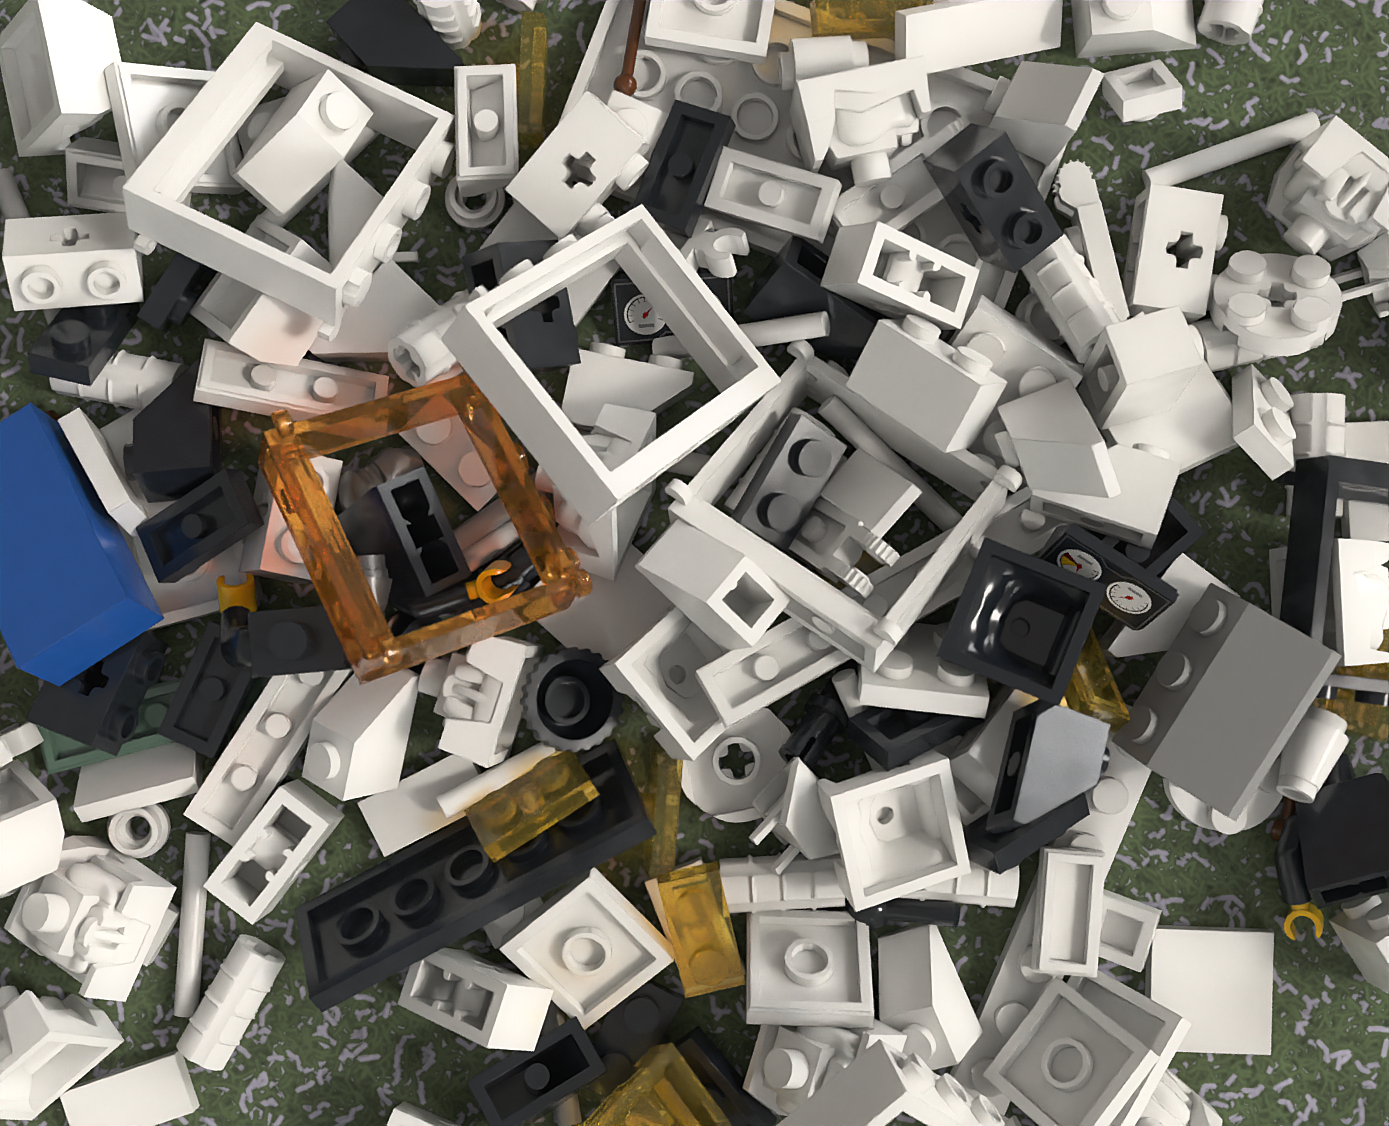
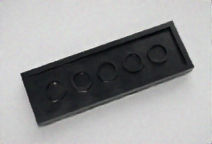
M615 738L295 908L309 999L321 1012H324L658 834L625 755Z

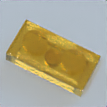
M567 750L556 751L540 760L535 766L503 787L487 794L482 800L464 811L483 849L495 863L600 794L574 752H567Z
M718 861L657 875L658 888L685 998L746 984Z

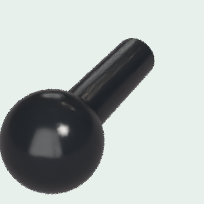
M847 898L845 900V911L855 919V924L856 920L865 923L866 926H869V930L879 929L889 920L956 928L960 919V906L956 902L895 898L855 912Z

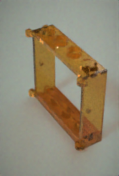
M463 367L462 369L465 374L293 423L287 409L274 411L271 413V419L275 428L263 432L258 458L259 467L360 685L569 609L576 596L581 598L589 595L592 591V582L589 574L585 569H579L581 563L577 554L570 547H565L555 527V514L550 501L545 495L538 494L528 474L529 466L523 448L519 443L512 442L502 423V416ZM459 415L543 585L394 638L310 459Z

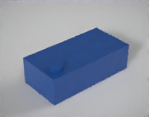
M30 402L0 422V632L18 669L54 685L61 686L165 618L115 519L107 512L59 422Z

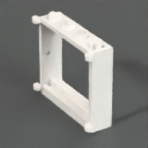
M256 22L122 187L128 229L139 233V236L133 242V247L135 250L149 255L153 252L158 242L324 321L318 329V337L332 342L338 334L341 318L348 307H359L365 299L372 281L371 273L380 261L387 264L394 256L401 240L402 228L409 218L417 220L423 213L429 200L430 186L436 177L439 176L444 179L450 173L456 157V144L452 143L455 115ZM327 69L374 112L365 125L366 127L416 150L331 274L181 204L270 88L278 90V87L282 86L291 90L292 87Z
M806 340L792 341L787 347V352L797 359L780 377L782 381L760 400L688 485L674 478L665 488V492L675 499L668 507L670 524L673 520L679 519L746 554L791 598V601L782 610L783 612L875 673L1005 505L1008 489L1014 493L1022 484V477L1015 469L1007 465H1002L997 469L995 467L996 462L984 454H973L966 449L944 453L847 388L845 385L849 375L839 364L832 360L825 363L814 356V350ZM835 394L891 449L975 501L884 618L878 617L714 507L721 496L755 458L756 454L774 435V429L779 428L793 407L797 408L806 396L822 405L830 396Z

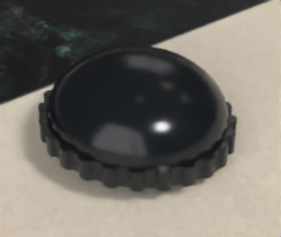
M578 647L567 648V650H555L554 654L545 655L542 662H536L533 665V671L526 675L527 682L521 688L523 697L520 699V705L523 706L521 716L527 721L526 728L533 731V737L536 740H542L545 747H554L556 751L578 752L579 749L590 750L592 745H600L604 737L611 736L612 728L618 726V717L623 713L622 702L625 700V696L621 692H617L599 670L609 660H604L600 653H592L588 648L579 650Z

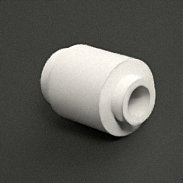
M850 35L790 39L789 52H779L780 90H791V97H793L796 83L799 80L869 66L866 41H852Z

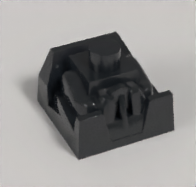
M985 537L936 656L939 659L963 667L1030 696L1059 706L1107 585Z

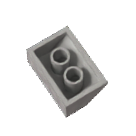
M1210 582L1200 600L1192 608L1190 616L1170 648L1159 661L1155 672L1133 707L1125 715L1123 723L1111 741L1152 771L1226 817L1237 821L1342 656L1253 604Z

